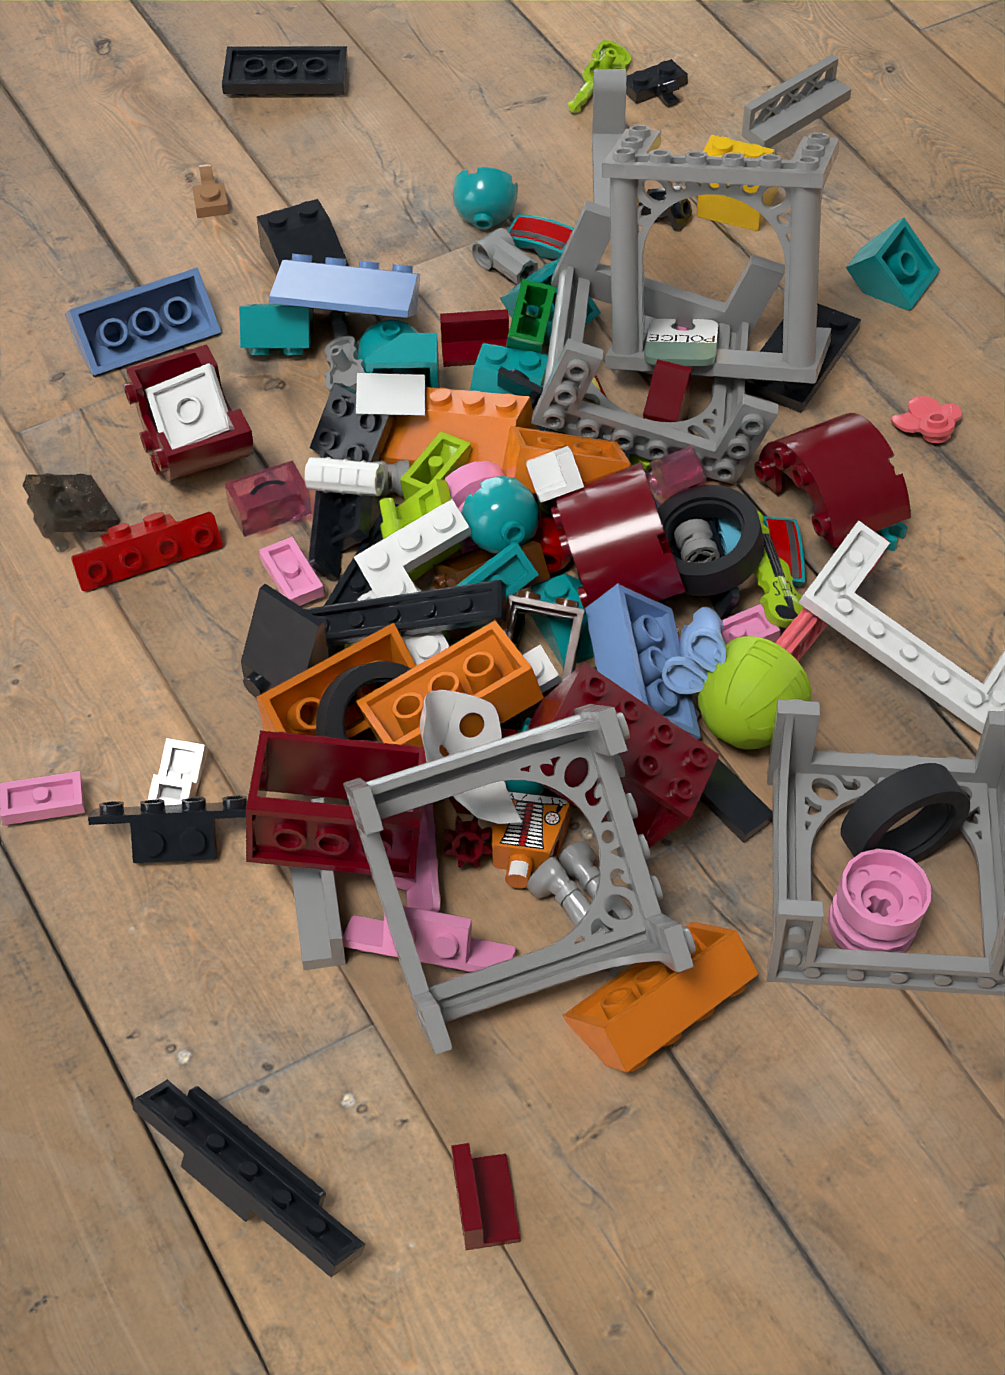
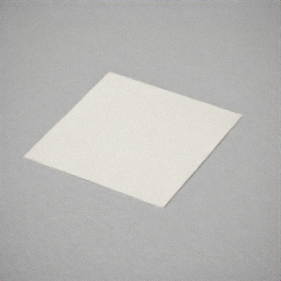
M357 373L356 414L425 416V375Z

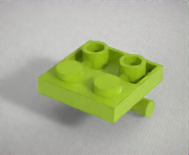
M434 479L398 507H395L393 498L380 500L379 504L383 523L380 527L383 539L451 500L447 481ZM461 541L407 572L411 580H416L432 569L434 564L442 562L461 549Z

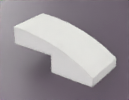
M166 738L158 775L153 774L148 800L162 799L165 800V805L181 804L182 799L195 797L206 761L208 747L203 744Z

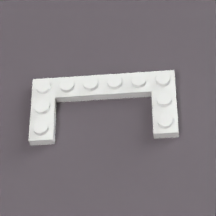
M451 499L354 556L377 598L418 592L407 572L470 536L471 529L455 502ZM441 631L401 636L416 666L450 647ZM541 645L523 654V657L533 668L542 693L562 682Z
M858 521L798 603L982 734L988 711L1005 710V649L984 682L981 683L854 593L890 544V542Z

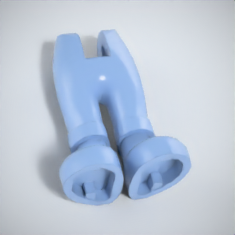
M708 607L700 608L693 614L692 623L683 626L680 640L681 656L668 659L662 671L663 681L672 691L680 694H693L702 691L704 686L702 682L703 680L706 682L708 679L707 670L714 672L717 669L715 667L717 663L720 662V665L725 663L726 645L722 638L724 625L714 610Z

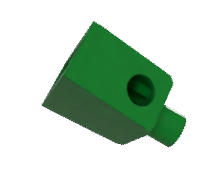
M522 279L506 347L541 353L555 294V286ZM527 306H537L539 308L538 314L528 313L526 311Z

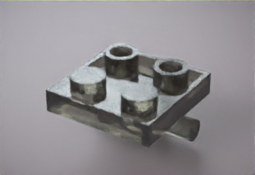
M82 473L76 475L26 474L22 486L29 496L27 505L34 514L33 521L42 536L51 541L57 552H64L69 547V542L62 532H108L109 528L120 524V518L92 475Z

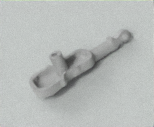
M331 310L330 318L333 319L331 323L335 340L330 342L325 348L326 361L330 369L324 373L329 392H331L334 383H343L357 390V373H366L363 360H357L358 344L354 337L347 335V326L343 319L345 311Z

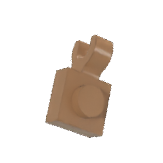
M211 164L199 165L202 186L192 187L197 218L229 214L224 183H214Z

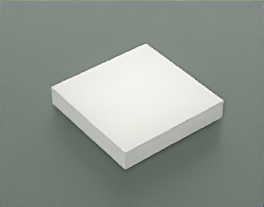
M210 363L145 389L158 432L164 431L172 449L230 432L226 414L228 409L214 366Z

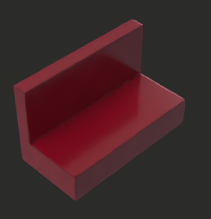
M508 309L440 313L443 367L475 365L483 343L506 347L509 333Z
M469 1143L451 1145L465 1251L521 1242L506 1153L472 1158Z

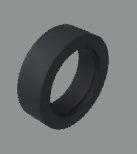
M718 485L696 486L674 494L657 508L670 546L677 527L688 520L721 518L734 523L741 530V537L735 548L717 560L705 563H690L677 558L673 554L685 589L683 594L710 596L724 593L745 582L758 568L764 553V537L759 515L753 503L737 490Z
M380 661L355 666L341 673L330 683L320 700L316 716L317 736L348 739L345 731V713L352 697L369 684L378 683L385 685L411 668L395 662Z
M937 763L918 764L885 778L858 799L842 822L841 837L854 857L861 852L884 849L899 852L911 858L915 863H918L940 849L958 832L969 814L970 801L945 766ZM923 807V809L920 810L910 820L898 826L897 828L888 831L899 820Z

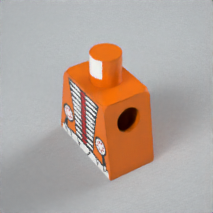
M508 792L522 823L497 824L492 822L493 866L498 869L507 870L505 882L514 888H526L532 873L549 858L555 857L557 859L570 825V803L561 798Z

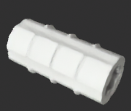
M310 457L305 467L304 479L308 490L324 491L325 493L336 492L342 495L346 493L357 494L360 497L363 495L380 496L384 489L385 471L382 463L366 462L365 460L351 461L347 458L341 460L331 459L330 457Z

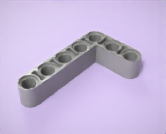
M594 69L592 117L593 203L610 208V178H602V162L625 131L626 69Z

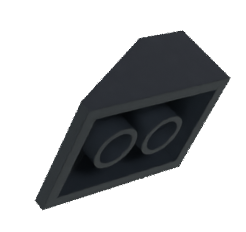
M318 199L305 201L301 204L256 217L260 247L276 275L282 260H292V254L311 255L312 262L324 264L326 257L346 259L332 222Z
M267 584L259 588L241 659L244 677L243 684L248 692L255 697L329 658L324 621Z

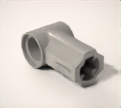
M503 228L496 229L472 245L473 257L481 268L489 270L494 267L516 284L521 283L522 279L528 278L538 270V262L518 249L511 235Z

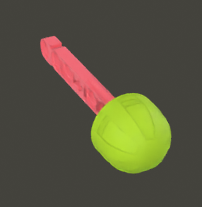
M882 555L879 557V559H878L877 562L874 564V566H873L872 569L869 571V573L866 575V577L871 573V571H872V570L875 568V566L878 564V562H879V560L881 559ZM804 607L775 643L755 636L738 637L727 643L725 663L721 665L720 662L715 665L717 669L714 672L707 670L708 679L706 682L703 680V689L698 692V706L706 726L712 734L726 743L741 749H760L770 745L777 701L793 699L811 701V685L806 672L798 661L828 624Z

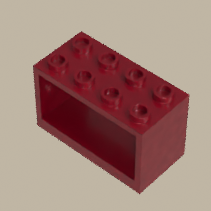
M583 662L541 701L526 730L575 715V708L588 704L614 707L616 714L622 713L628 725L630 738L624 740L628 751L619 753L625 769V776L621 777L620 780L624 793H631L636 804L638 817L634 818L633 822L637 835L643 834L650 848L691 818L720 754ZM559 756L550 759L552 765H540L544 775H554V767ZM578 757L568 764L564 773V780L569 787H577L585 780L588 774L587 761L582 757ZM530 766L521 768L520 770L529 772ZM596 782L585 793L587 803L591 806L596 805L600 800V797H594ZM542 784L543 786H545L546 788H548L549 790H551L552 792H554L555 794H557L558 796H560L561 798H563L564 800L578 808L564 794L547 785ZM606 815L601 822L608 821Z
M260 730L246 805V862L372 875L351 806L266 797L267 791L348 799L343 783L357 778L368 782L427 763L424 747ZM423 806L414 808L413 812L405 811L381 819L384 830L379 832L393 877L415 879Z

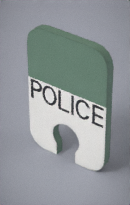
M655 319L649 323L644 354L646 363L655 365L658 359L684 366H708L715 363L718 338L717 322L707 319H693L692 330L687 331L675 329L676 319Z

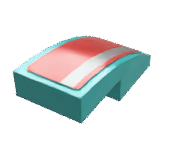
M517 214L507 232L513 238L517 248H534L540 258H561L574 228L543 217Z
M764 516L763 524L770 530V536L777 555L790 568L793 586L801 587L805 583V566L802 539L797 519Z

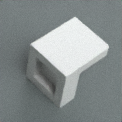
M568 446L526 462L540 502L584 487L573 453Z

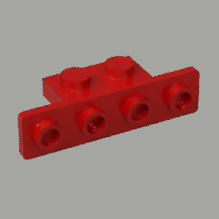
M157 512L143 518L144 522L129 526L127 523L118 524L109 528L107 534L100 535L103 546L71 557L81 590L85 592L222 547L223 543L214 514L206 512L176 522L170 513L165 515L163 512Z

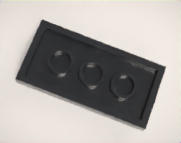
M227 46L222 77L223 94L333 95L345 93L348 60L347 46Z
M817 303V327L831 328V342L816 383L746 379L745 391L802 413L859 331L861 319ZM784 319L760 352L783 353Z

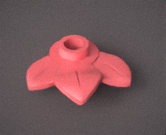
M917 396L909 400V412L892 416L891 423L904 432H921L923 439L927 442L942 443L951 438V433L955 430V422L962 417V410L954 403L940 405L936 399L931 397Z

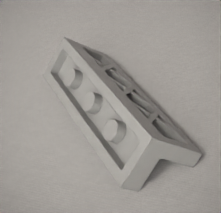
M834 55L828 56L745 105L741 137L752 144L770 148L850 100L851 89L836 80L838 58ZM825 72V78L819 81V79ZM805 84L800 93H798L802 85ZM783 97L779 105L776 106L780 98ZM761 110V112L759 113V115L757 116V118L754 119V118H755V113H756L757 111Z
M324 797L311 799V802L324 803ZM291 867L303 970L345 965L334 871Z

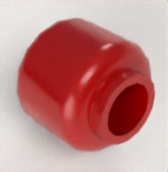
M543 518L539 521L532 541L541 544L548 572L553 573L565 568L571 557H565L559 540V536L565 534L564 528L558 530L553 518Z

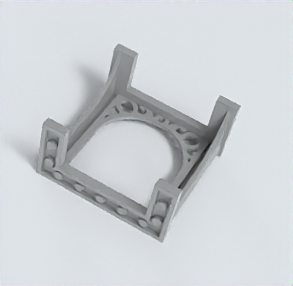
M633 125L626 129L602 162V178H610L612 345L605 355L606 368L654 372L655 365L648 364L644 360L649 323L656 319L644 316V247L648 232L662 212L673 204L697 195L715 194L740 200L757 210L771 224L781 242L785 258L783 353L717 349L715 363L708 366H688L692 367L691 375L816 383L831 342V328L817 327L821 202L823 187L839 153V138H830L829 134L822 132L811 133L808 137L802 138L792 160H782L781 156L775 154H766L759 158H744V155L741 153H726L722 157L708 156L703 151H690L685 155H674L669 150L658 149L661 145V130H650V126ZM655 180L659 182L666 191V199L658 201L649 196L645 189V181ZM671 181L678 184L685 182L686 188L675 189ZM710 183H718L719 187L712 188ZM743 185L748 187L759 186L756 193H747L743 189ZM772 186L783 187L786 197L780 204L767 206L763 202V194L768 188ZM644 206L651 208V214L642 216V208ZM791 208V213L786 215L789 223L781 222L778 219V215Z
M586 200L552 276L551 285L558 288L544 388L533 411L531 423L568 435L618 442L624 452L735 485L778 415V404L745 394L746 378L713 376L712 396L709 406L696 417L680 422H658L633 415L611 402L593 384L592 380L602 362L603 349L584 344L583 335L588 297L612 304L611 266L599 263L611 238L610 208ZM752 254L726 303L644 277V315L656 319H676V325L691 330L693 319L713 320L718 323L717 349L747 351L748 337L784 276L785 265ZM583 398L592 399L596 404L583 401ZM703 423H709V424H711L712 426L709 428L708 426H706V425L703 424ZM688 430L696 431L702 437L690 434Z
M800 699L778 700L767 768V785H773V933L767 962V982L1005 996V710L988 711L975 760L959 759L957 757H919L911 754L898 756L879 755L873 752L861 754L842 753L833 750L814 751L820 718V702ZM924 763H937L945 766L966 796H970V811L967 817L974 814L973 819L976 824L965 820L959 830L969 842L977 863L984 957L817 948L824 913L823 901H811V848L820 827L835 812L857 802L873 786L896 772ZM812 788L833 789L837 794V798L834 800L822 799L816 795ZM811 806L820 810L817 814H808Z
M588 704L575 708V715L368 782L357 778L343 783L421 1031L435 1055L453 1049L445 1023L597 971L622 965L660 961L677 973L694 967L690 954L695 953L696 948L688 927L682 928L680 923L662 914L658 901L663 900V893L656 875L650 876L645 860L651 858L647 841L643 834L637 835L633 819L638 817L636 804L631 793H624L620 780L621 777L625 776V769L619 753L628 751L624 740L630 738V733L624 715L622 713L616 714L614 707ZM559 756L554 767V775H544L540 765H552L550 759ZM582 757L588 763V774L579 786L569 787L564 780L566 767L573 759ZM530 766L529 772L520 770L521 768ZM507 780L533 781L547 785L564 794L587 818L596 837L599 849V881L595 896L586 914L569 933L546 947L428 986L379 831L384 830L381 819L488 784ZM596 782L594 797H600V800L596 805L591 806L587 803L585 793ZM606 815L608 821L601 822ZM606 830H610L613 838L610 842L602 840V834ZM617 849L619 856L612 854L611 851ZM619 868L623 871V873L618 875L623 882L627 883L628 888L612 884L610 875L614 869ZM610 895L624 896L631 903L632 912L624 919L613 918L605 911L604 900ZM600 919L602 923L612 928V930L604 933V929L601 927L596 933L592 934L591 924L594 920ZM580 936L583 937V940L575 942Z

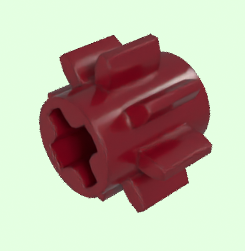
M457 816L454 831L444 829L443 838L452 842L444 848V855L450 856L454 854L458 859L459 868L464 865V862H473L475 866L479 867L482 852L492 854V845L483 841L492 835L491 827L482 829L478 825V818L476 816L472 818V821L464 822ZM467 836L470 841L475 840V846L469 847L466 842L461 843V837Z

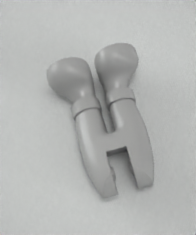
M584 841L571 844L561 853L560 862L555 857L549 858L532 874L527 883V889L536 898L555 894V900L561 907H564L574 926L580 922L591 904L569 877H576L579 880V885L593 900L600 875V869L596 866L593 867L595 860L594 850ZM610 895L604 900V909L613 918L624 919L632 912L620 895ZM596 919L591 924V933H596L601 927L604 929V933L611 931L612 928L606 926L600 919Z

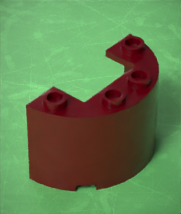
M207 344L126 368L129 383L123 384L129 404L135 403L144 429L143 432L139 433L143 448L146 453L151 451L153 453L150 454V460L155 474H163L167 481L239 460L253 454L252 430L241 409L232 411L224 394L223 397L228 409L226 414L230 432L176 449L171 448L164 431L158 432L145 389L210 363L214 366L222 391L218 365Z
M846 413L771 441L763 447L759 460L754 464L757 478L767 484L775 493L782 491V471H784L797 487L802 488L814 499V515L812 516L814 531L834 548L842 544L858 521L876 532L911 518L910 500L903 473L896 475L894 466L889 460L895 454L881 432L869 420L859 414Z
M642 462L584 482L583 488L555 497L556 502L553 503L551 512L557 529L564 528L565 534L559 536V540L565 557L573 556L583 584L577 590L584 609L617 584L656 602L685 592Z

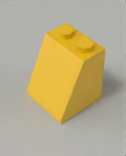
M715 135L710 136L703 150L708 156L722 157L726 153H741L744 155V158H759L762 155L775 154V150ZM710 183V186L712 188H718L719 184ZM743 185V189L747 193H756L759 187L758 185L753 187ZM772 186L764 192L763 202L767 206H771L778 186ZM715 194L698 195L696 217L757 232L765 218L757 210L740 200Z

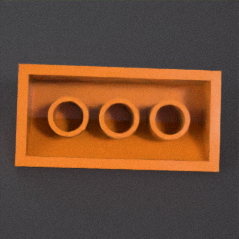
M425 387V416L396 415L380 456L381 461L396 464L399 460H410V466H412L433 439L442 431L471 443L472 449L467 464L489 461L498 464L502 469L510 426L538 430L537 425L531 423L533 408L530 396Z
M494 620L357 700L356 703L379 743L408 744L424 747L420 731V718L425 696L431 691L448 690L482 698L496 708L500 724L541 701L544 697L533 668ZM478 713L466 714L462 717L459 724L460 732L468 738L478 736L484 728V720ZM440 745L439 751L442 756H448L449 752H447L443 745Z
M392 623L257 696L264 731L317 736L316 716L320 700L330 683L341 673L355 666L380 661L399 663L411 669L416 667L395 624ZM369 684L360 689L350 700L345 713V731L348 739L370 727L356 701L384 684Z
M690 922L685 927H688L696 948V952L690 954L694 967L677 973L660 961L634 963L563 1014L564 1020L606 1066L626 1073L643 1067L648 1062L651 1054L661 1047L675 1043L682 1036V1031L694 1022L702 1021L711 1016L715 1011L714 1007L726 998L742 993L747 987L746 983L759 974L737 930Z

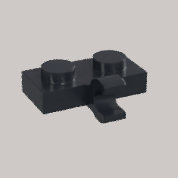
M672 59L662 61L657 65L627 75L626 95L636 104L657 96L665 106L675 105L679 103V100L674 96L673 91L679 90V87L688 84V73Z

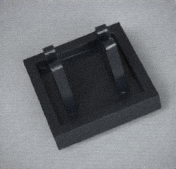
M334 383L309 448L321 455L327 452L334 459L344 460L347 458L351 461H379L396 415L356 414V390L343 383Z

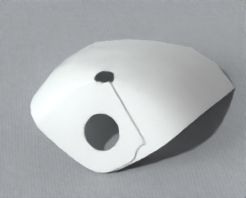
M448 690L431 691L425 696L420 718V731L427 762L443 757L439 751L440 745H443L447 752H449V755L502 739L499 716L496 708L490 702L479 697ZM468 713H478L484 720V728L478 736L468 738L460 732V721ZM504 781L488 784L453 796L477 818L497 824L522 823Z

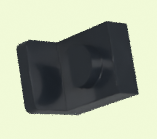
M673 186L675 189H682V186ZM664 188L648 189L647 191L649 196L655 200L662 201L666 199ZM686 198L673 204L662 212L657 219L667 216L673 230H681L692 214L690 201ZM646 206L642 208V216L651 214V208Z

